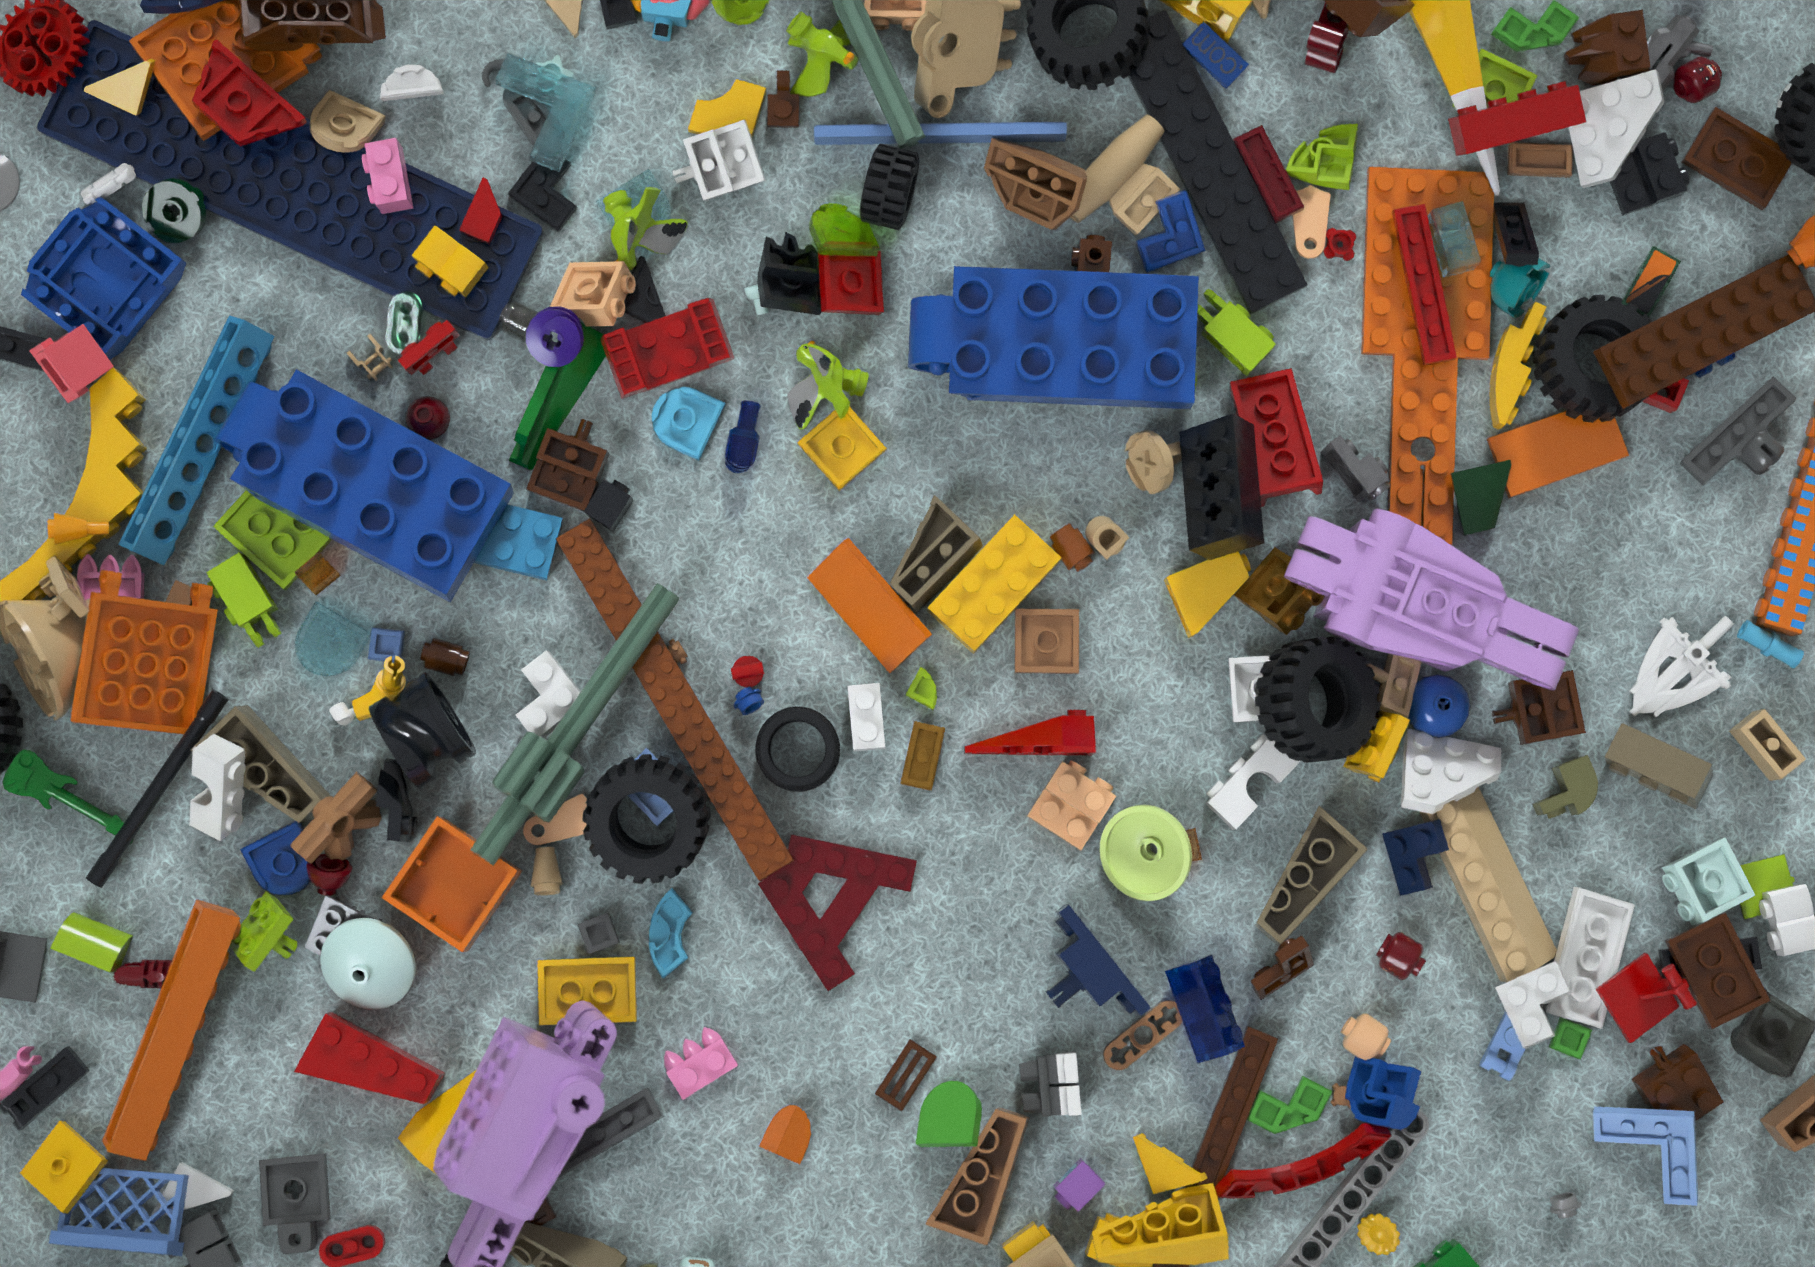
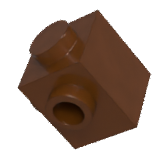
M1087 235L1086 239L1081 238L1079 247H1073L1071 266L1077 267L1076 271L1109 272L1112 241H1105V237L1100 235Z

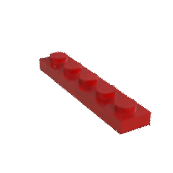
M1421 204L1394 209L1392 216L1423 366L1455 360L1457 355L1426 206Z

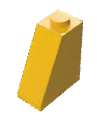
M1238 551L1216 559H1208L1164 579L1188 638L1195 636L1249 578L1248 572L1251 571V566L1245 553L1240 554Z

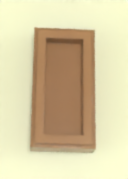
M1511 142L1508 144L1507 175L1570 178L1572 176L1573 146Z

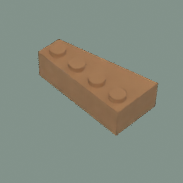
M1815 1074L1760 1119V1122L1778 1145L1792 1152L1815 1143Z
M1001 1107L995 1109L978 1137L977 1147H972L925 1225L986 1246L991 1242L1030 1117Z

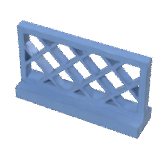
M102 1168L98 1174L101 1176L93 1180L92 1184L71 1209L72 1211L79 1205L86 1218L77 1226L69 1225L71 1211L68 1214L60 1211L57 1231L51 1230L49 1244L182 1256L184 1243L179 1242L189 1176ZM114 1176L120 1187L108 1196L102 1184L108 1178ZM123 1177H131V1178H129L127 1181H125V1179H124ZM140 1178H143L150 1189L138 1199L130 1187ZM152 1179L159 1180V1181L155 1184ZM169 1181H177L175 1195L167 1202L160 1189ZM96 1190L104 1202L91 1211L84 1200ZM125 1192L132 1205L120 1214L113 1202ZM155 1195L162 1207L150 1217L142 1205ZM108 1208L115 1220L106 1228H102L96 1217ZM137 1210L144 1223L135 1231H132L125 1220ZM165 1213L171 1219L169 1234H161L154 1224ZM120 1225L122 1230H116V1228ZM149 1228L152 1233L145 1231Z

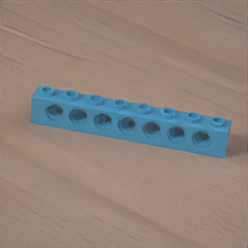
M229 315L118 545L161 565H165L167 559L172 556L175 550V542L181 530L188 523L189 513L195 501L202 494V486L208 474L216 465V457L221 446L215 441V437L248 383L256 382L257 372L263 360L269 355L271 343L275 336L246 320ZM243 350V357L239 361V353ZM229 378L230 383L228 388L225 390L224 385L227 379ZM214 407H216V413L213 416V418H211V411ZM202 436V442L197 447V440ZM188 464V471L183 476V469ZM174 493V500L169 504V498ZM161 522L159 531L155 533L156 525Z

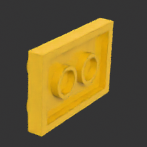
M635 956L537 960L539 1025H557L558 1021L565 1017L571 1005L579 1001L590 1002L613 1023L637 1022Z

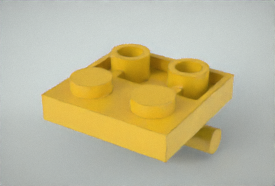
M1383 711L1376 713L1375 718L1378 721L1375 729L1369 731L1372 734L1365 745H1361L1362 747L1358 752L1348 755L1343 766L1353 772L1369 775V779L1380 783L1381 778H1384L1389 765L1392 764L1400 747L1398 745L1410 721L1399 714Z

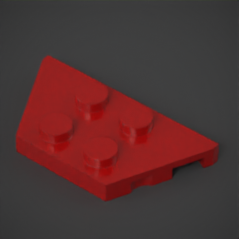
M217 39L213 41L211 46L212 53L208 64L204 65L201 74L202 80L195 90L192 102L199 111L235 143L243 146L303 126L306 123L305 117L221 42Z

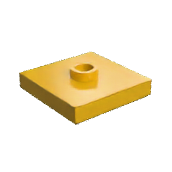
M849 407L847 414L842 419L834 410L797 442L799 447L838 491L843 489L887 450L851 407Z
M59 1121L20 1174L62 1213L68 1214L108 1160L68 1123Z

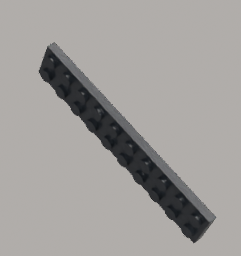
M1166 9L1148 17L1151 25V33L1147 35L1149 45L1147 51H1141L1143 59L1139 65H1131L1129 67L1131 74L1128 75V78L1147 115L1152 116L1163 127L1165 132L1160 140L1251 315L1306 288L1308 284L1186 48L1182 46L1183 42Z

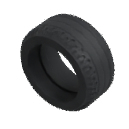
M788 707L774 713L762 725L757 735L755 753L758 765L769 781L788 791L803 792L819 787L834 773L840 757V742L835 728L824 715L807 707ZM793 722H803L812 725L821 733L825 742V756L821 765L811 774L801 777L783 773L776 767L771 757V742L774 735L780 728Z

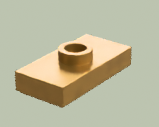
M914 721L900 784L932 791L945 728Z

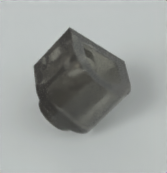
M516 301L511 306L506 304L499 317V322L502 323V331L526 343L527 327L538 312Z

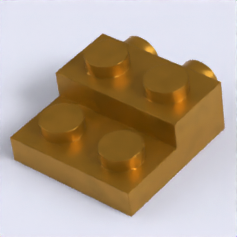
M1274 547L1234 596L1241 603L1258 613L1267 623L1288 635L1291 630H1297L1302 626L1305 620L1304 614L1312 605H1319L1323 601L1324 595L1287 580L1284 574L1291 557Z

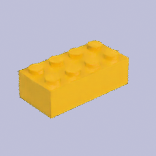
M1014 514L927 607V612L974 654L1053 570L1062 557Z

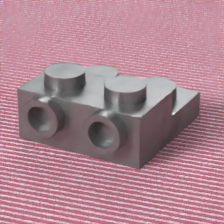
M1339 435L1321 451L1358 502L1365 497L1372 501L1391 486L1387 481L1390 478L1386 475L1388 469L1379 457L1374 458L1371 453L1359 460L1356 456L1359 454L1358 450L1349 439L1344 440Z

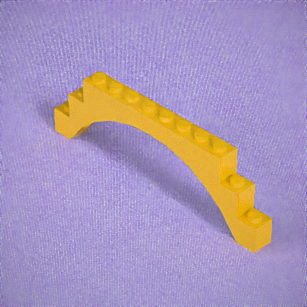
M114 367L89 388L91 436L86 465L73 501L64 514L88 520V522H109L110 534L88 535L87 537L55 545L54 538H48L28 561L0 580V602L4 600H42L47 594L41 589L42 586L39 584V581L50 573L46 561L55 555L72 572L71 566L79 559L82 560L87 554L91 556L97 550L95 545L104 537L106 539L111 538L120 530L121 526L119 524L126 517H132L141 499L143 491L124 469L136 466L143 459L142 453L147 448L126 426L123 420L135 417L142 410L141 404L146 399Z

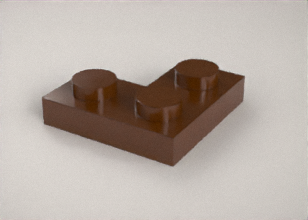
M1302 935L1295 940L1294 938L1287 939L1278 947V951L1274 953L1277 964L1272 967L1265 966L1255 973L1251 984L1260 1000L1314 966L1310 947Z

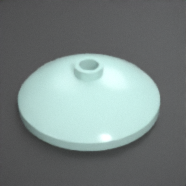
M356 918L343 922L329 934L322 946L320 962L327 984L338 997L353 1006L370 1010L390 1007L407 994L414 982L416 962L409 943L400 932L382 921L371 918ZM357 970L362 971L365 976L363 977L358 974Z

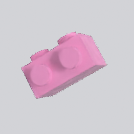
M397 138L365 143L366 154H362V163L365 173H370L372 184L367 185L370 203L375 204L382 214L413 209L403 147Z

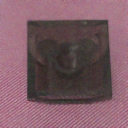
M1764 988L1771 1001L1745 1014L1741 1024L1735 1027L1731 1033V1045L1738 1054L1765 1072L1788 1078L1793 1075L1815 1030V1021L1810 1020Z

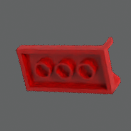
M1292 368L1231 381L1229 387L1237 416L1254 425L1261 507L1265 506L1268 498L1309 489L1316 495L1322 494L1323 478Z

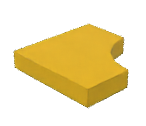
M736 79L731 89L722 97L710 101L697 100L688 131L694 134H701L746 120L752 138L767 91L766 87Z

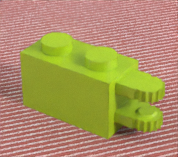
M1207 289L1203 293L1204 297L1219 313L1213 318L1201 305H1198L1197 318L1206 325L1201 335L1247 377L1275 347L1274 336L1264 326L1260 325L1257 327L1249 319L1251 315L1240 304L1234 305L1230 301L1226 303L1214 291Z
M238 552L206 572L211 580L207 585L213 586V595L217 599L221 597L227 606L224 609V613L233 626L238 624L239 627L244 628L256 647L259 648L264 645L263 637L254 626L260 620L264 621L266 628L274 637L282 634L271 615L278 610V607L244 554Z

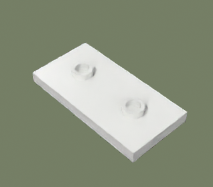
M1573 888L1554 959L1558 963L1572 993L1543 1005L1542 1008L1545 1013L1603 1029L1608 1009L1597 993L1596 988L1618 972L1635 904L1583 888Z

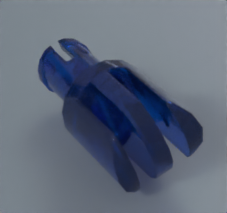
M744 400L741 402L737 427L729 430L724 458L726 467L733 473L747 471L756 459L760 435L755 431L761 405L753 401Z

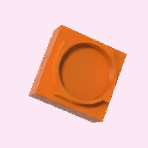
M437 816L382 896V899L459 951L468 952L523 870L502 856L499 857L494 866L470 850L477 839L444 817Z

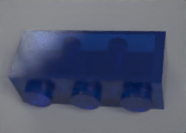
M1212 954L1179 964L1165 971L1197 1063L1230 1055L1245 1047L1242 1030L1236 1023L1231 1009V1000L1225 992L1220 978V969L1215 963Z

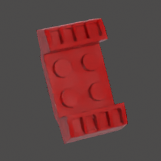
M705 298L687 304L688 308L628 330H625L623 327L602 335L600 341L621 399L658 388L735 359L714 299Z

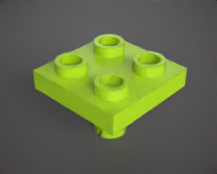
M265 891L262 897L256 899L251 905L248 916L241 924L237 938L230 943V948L242 964L253 972L257 970L271 949L287 959L292 956V953L287 951V949L289 948L295 952L297 941L283 933L294 918L274 895Z

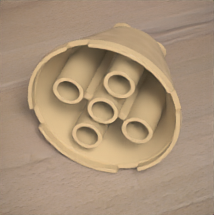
M90 598L87 599V600H85L86 603H87L88 608H89ZM51 600L1 601L0 632L4 643L8 644L11 642L18 656V659L14 660L13 663L38 706L48 717L56 715L53 719L58 720L73 705L88 613L80 618L71 609L64 618L58 620L50 612L51 608L47 605Z

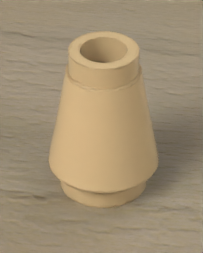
M536 848L531 880L534 894H559L560 886L563 885L555 848Z

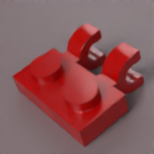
M448 320L443 323H435L426 331L427 336L418 344L413 342L401 352L402 357L398 359V362L410 375L414 374L417 370L425 375L433 368L428 361L442 350L449 355L458 348L453 341L460 334Z

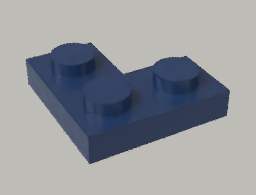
M1437 819L1383 833V839L1400 896L1432 888L1424 857L1449 850L1441 820Z

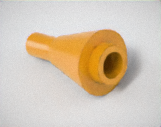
M54 513V519H48V538H54L55 545L87 537L88 535L110 534L109 522H88V520Z

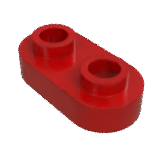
M365 1225L334 1233L321 1242L319 1256L322 1262L329 1267H341L369 1260L383 1251L386 1242L385 1235L380 1228L374 1225ZM365 1236H372L375 1243L373 1247H367L364 1244ZM334 1244L342 1246L343 1253L341 1255L333 1253L332 1247Z

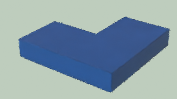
M1184 190L1156 200L1164 231L1135 241L1145 272L1206 251L1187 191Z

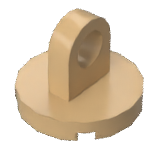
M1144 430L1130 436L1125 447V452L1129 451V458L1125 459L1127 471L1131 480L1140 490H1147L1148 494H1156L1169 488L1173 481L1174 465L1182 461L1180 442L1167 445L1163 438L1154 431Z

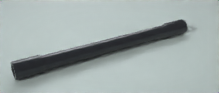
M212 689L197 711L195 719L106 851L100 855L85 877L89 882L100 888L104 886L118 865L119 859L191 754L190 750L199 742L208 727L214 723L229 699L226 696Z

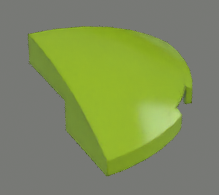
M1341 124L1319 131V138L1314 139L1308 146L1303 141L1289 159L1286 168L1288 176L1314 185L1350 190L1358 124Z

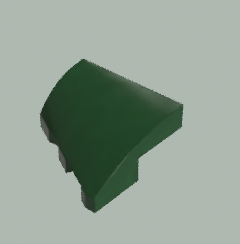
M1511 460L1450 473L1463 535L1495 528L1512 466Z

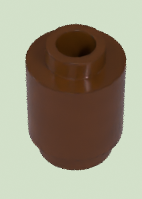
M433 638L431 643L425 642L420 660L425 661L424 668L453 677L455 674L463 676L470 651L463 650L461 645Z

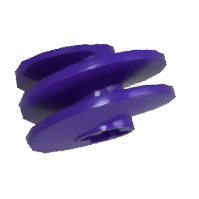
M561 306L548 307L538 312L530 321L526 330V344L530 354L538 362L549 367H561L571 363L580 353L584 342L583 329L579 317L572 310ZM552 332H555V333L558 334V335H557V339L559 340L558 342H554V341L552 340V339H553V335L551 334Z

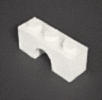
M215 734L193 748L192 775L204 781L208 788L190 801V826L221 841L232 832L237 831L242 824L243 782L246 766L245 749Z
M1264 734L1251 745L1250 748L1254 752L1246 760L1240 757L1228 771L1232 775L1224 784L1220 780L1217 781L1206 793L1210 799L1205 804L1232 830H1236L1258 807L1248 796L1246 790L1247 781L1253 774H1266L1277 784L1281 783L1300 763V761L1290 759L1286 755L1287 753L1282 754L1274 747L1275 742L1269 741Z

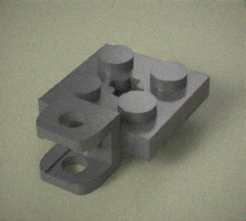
M326 1153L259 1160L263 1226L277 1225L278 1243L283 1254L304 1253L315 1249L318 1238L316 1221L331 1219ZM292 1180H297L298 1185L303 1186V1192L299 1193L298 1199H294L292 1193H287V1187L292 1186ZM296 1234L301 1237L300 1244L295 1241Z

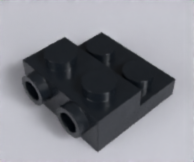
M1666 132L1640 140L1634 151L1630 152L1622 164L1621 171L1616 179L1610 181L1622 216L1682 196L1687 191L1686 185H1689L1690 182L1689 175L1684 167L1679 168L1675 156H1678L1677 143L1673 138L1668 139Z

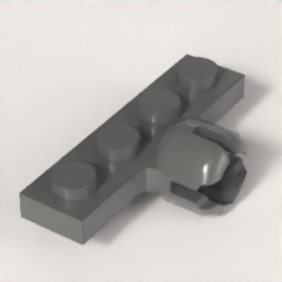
M1773 376L1681 461L1680 465L1703 486L1733 459L1741 460L1757 475L1765 473L1769 470L1768 467L1774 465L1784 452V447L1768 432L1767 427L1795 402L1796 397Z

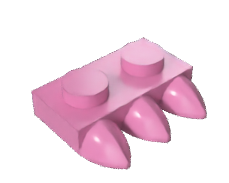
M89 554L80 562L77 571V582L85 600L90 598L91 592L101 593L99 585L101 570L122 573L118 595L144 599L145 574L142 573L139 561L134 555H130L126 559L121 572L117 561L112 555H108L104 559L99 572L94 559Z
M704 1027L702 1031L704 1049L692 1040H684L683 1053L685 1061L676 1053L665 1051L664 1064L666 1073L682 1100L738 1066L722 1037L710 1028Z

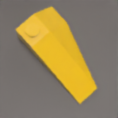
M476 1070L417 1111L398 1137L411 1154L434 1173L433 1168L437 1148Z
M1210 1183L1179 1189L1171 1193V1198L1159 1204H1156L1154 1201L1146 1205L1144 1211L1132 1217L1125 1215L1092 1231L1098 1262L1199 1265L1229 1259L1228 1233L1214 1184Z

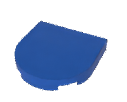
M295 821L240 849L258 885L270 893L276 895L296 894L305 889L311 882L307 873L308 861L291 847V843L304 830L302 823Z

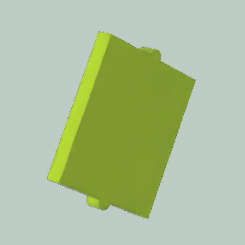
M1785 854L1740 865L1755 893V896L1740 903L1743 918L1748 919L1761 915L1759 901L1763 900V892L1793 886L1795 878L1790 876Z

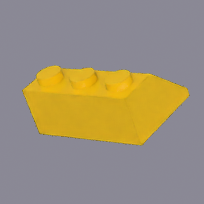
M1254 0L1160 1L1198 26L1204 21L1217 35L1228 43Z

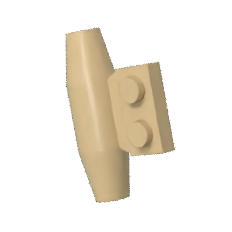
M1145 115L1117 136L1085 170L1087 176L1086 186L1079 210L1070 217L1072 220L1080 223L1109 201L1113 215L1136 236L1158 213L1155 201L1173 195L1180 190L1158 167L1144 164L1165 132L1156 119L1150 115Z

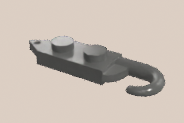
M498 59L489 62L482 72L484 85L486 87L491 85L489 75L493 71H504L512 81L503 92L502 97L505 107L538 153L544 152L562 161V140L565 138V132L531 84H528L518 68L510 61Z

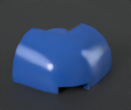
M1355 1056L1345 1099L1350 1102L1351 1110L1355 1115L1354 1118L1364 1123L1401 1130L1408 1127L1414 1121L1420 1109V1106L1414 1104L1413 1100L1421 1071L1414 1067L1389 1064L1381 1059L1371 1058L1363 1060Z

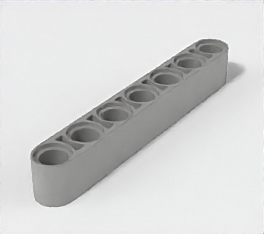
M1418 1111L1419 1125L1412 1132H1408L1405 1128L1401 1130L1389 1128L1392 1136L1369 1156L1357 1162L1274 1267H1319L1426 1135L1429 1129V1121L1423 1112ZM1390 1140H1396L1399 1145L1397 1154L1387 1157L1384 1152L1385 1144ZM1376 1165L1378 1168L1377 1178L1372 1182H1366L1363 1176L1365 1169L1368 1166ZM1348 1191H1356L1358 1194L1357 1203L1352 1207H1345L1343 1203L1344 1195ZM1329 1216H1335L1338 1221L1336 1229L1332 1232H1324L1322 1227L1324 1219ZM1310 1241L1316 1242V1254L1313 1257H1304L1302 1254L1304 1244Z

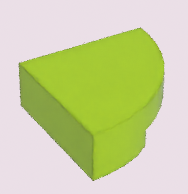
M920 667L905 695L934 710L937 701V689L931 675Z

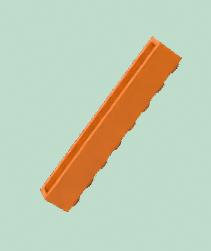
M196 899L102 1139L108 1152L146 1161L149 1151L152 1152L158 1142V1128L161 1121H165L169 1114L170 1097L172 1092L176 1091L181 1083V1069L184 1062L188 1061L192 1055L194 1047L193 1038L196 1031H199L204 1024V1010L208 1000H212L217 990L216 979L220 970H224L227 965L230 943L237 938L240 932V917L232 909Z

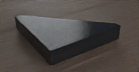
M640 255L632 272L635 278V290L633 293H628L624 301L625 313L648 323L666 315L646 259Z

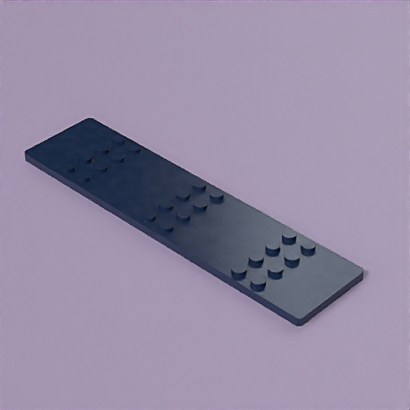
M92 20L88 23V31L83 36L89 39V43L82 46V49L88 52V55L79 56L78 60L83 64V67L73 68L76 77L72 78L68 75L65 78L67 82L66 87L58 83L56 93H53L37 125V129L43 135L114 168L123 163L131 165L134 168L136 178L153 186L168 178L183 180L203 192L207 211L444 321L448 320L451 324L485 340H491L494 337L544 232L539 224L499 206L502 218L490 245L465 235L459 229L475 195L407 163L406 169L413 209L382 214L375 204L370 203L367 185L372 183L370 173H365L362 163V154H366L365 147L354 152H336L323 147L313 138L310 132V119L305 117L306 123L303 126L243 146L235 143L222 130L203 141L153 74L141 114L135 116L84 92L86 86L143 62L129 42L133 37L97 20ZM434 226H437L470 250L489 267L467 297L460 293L454 297L440 286L442 283L440 278L434 274L431 278H428L414 267L418 262L411 255Z

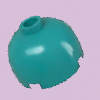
M1539 258L1537 265L1518 267L1505 264V262L1499 260L1493 266L1489 275L1493 278L1490 290L1495 305L1513 318L1521 316L1525 312L1524 309L1520 308L1523 303L1527 302L1531 297L1534 301L1544 287L1549 276V272L1544 269L1550 268V264Z

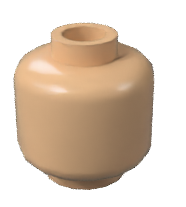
M1367 1013L1359 1015L1356 1019L1351 1016L1341 1029V1033L1345 1035L1343 1047L1363 1060L1371 1058L1380 1059L1391 1042V1039L1388 1037V1028Z

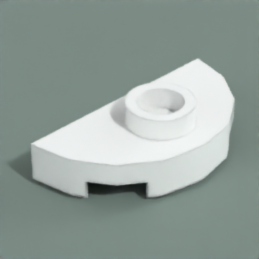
M407 64L394 69V72L387 77L385 83L381 86L380 99L381 101L441 95L444 92L441 82L431 71L421 65Z

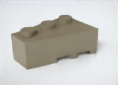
M934 495L923 521L920 522L917 528V533L909 549L907 548L890 582V586L917 613L983 547L980 537Z
M1621 723L1605 755V761L1610 765L1608 769L1623 777L1629 774L1638 779V783L1654 791L1659 790L1667 794L1674 801L1697 809L1713 777L1711 763Z

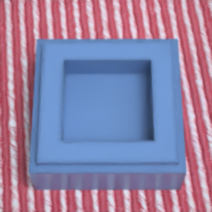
M372 627L368 659L385 661L386 658L392 656V662H394L395 656L402 658L405 631Z

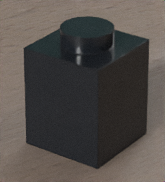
M615 479L612 484L603 480L585 508L584 513L614 532L634 501L628 494L631 489Z

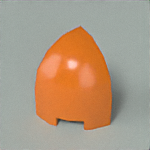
M788 1105L782 1108L771 1120L759 1146L797 1164H801L811 1137L810 1121L805 1111L797 1105Z

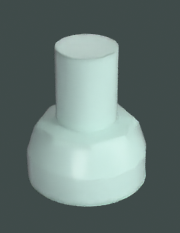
M758 285L744 288L747 298L754 301L756 314L769 313L768 308L760 306Z

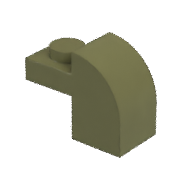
M1588 755L1577 757L1551 768L1561 792L1533 803L1532 805L1537 816L1547 814L1548 819L1567 812L1565 806H1568L1571 815H1579L1592 805L1598 791V779Z

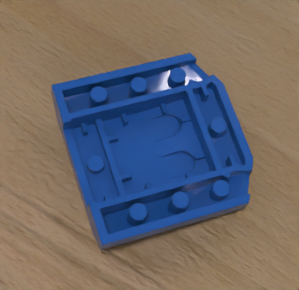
M99 197L95 199L96 203L84 209L78 207L70 211L31 258L27 268V272L30 274L26 290L22 288L21 295L67 332L84 324L110 360L122 353L182 278L186 262L104 198Z

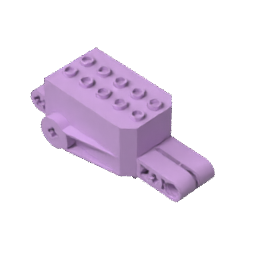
M1373 509L1369 521L1361 519L1349 530L1320 518L1308 517L1297 544L1312 553L1295 549L1284 577L1295 584L1324 595L1323 601L1317 605L1313 617L1326 622L1324 630L1328 633L1370 650L1419 660L1443 672L1478 660L1542 688L1556 689L1566 662L1552 654L1569 657L1580 630L1576 626L1508 598L1498 575L1426 528L1398 514L1382 509Z
M579 1001L571 1005L565 1017L558 1021L554 1030V1038L503 1016L437 1148L433 1170L450 1192L473 1200L448 1250V1259L453 1267L503 1266L524 1222L533 1220L581 1139L586 1127L596 1122L602 1114L605 1102L604 1094L599 1086L605 1075L600 1070L615 1042L617 1031L614 1023L590 1002Z

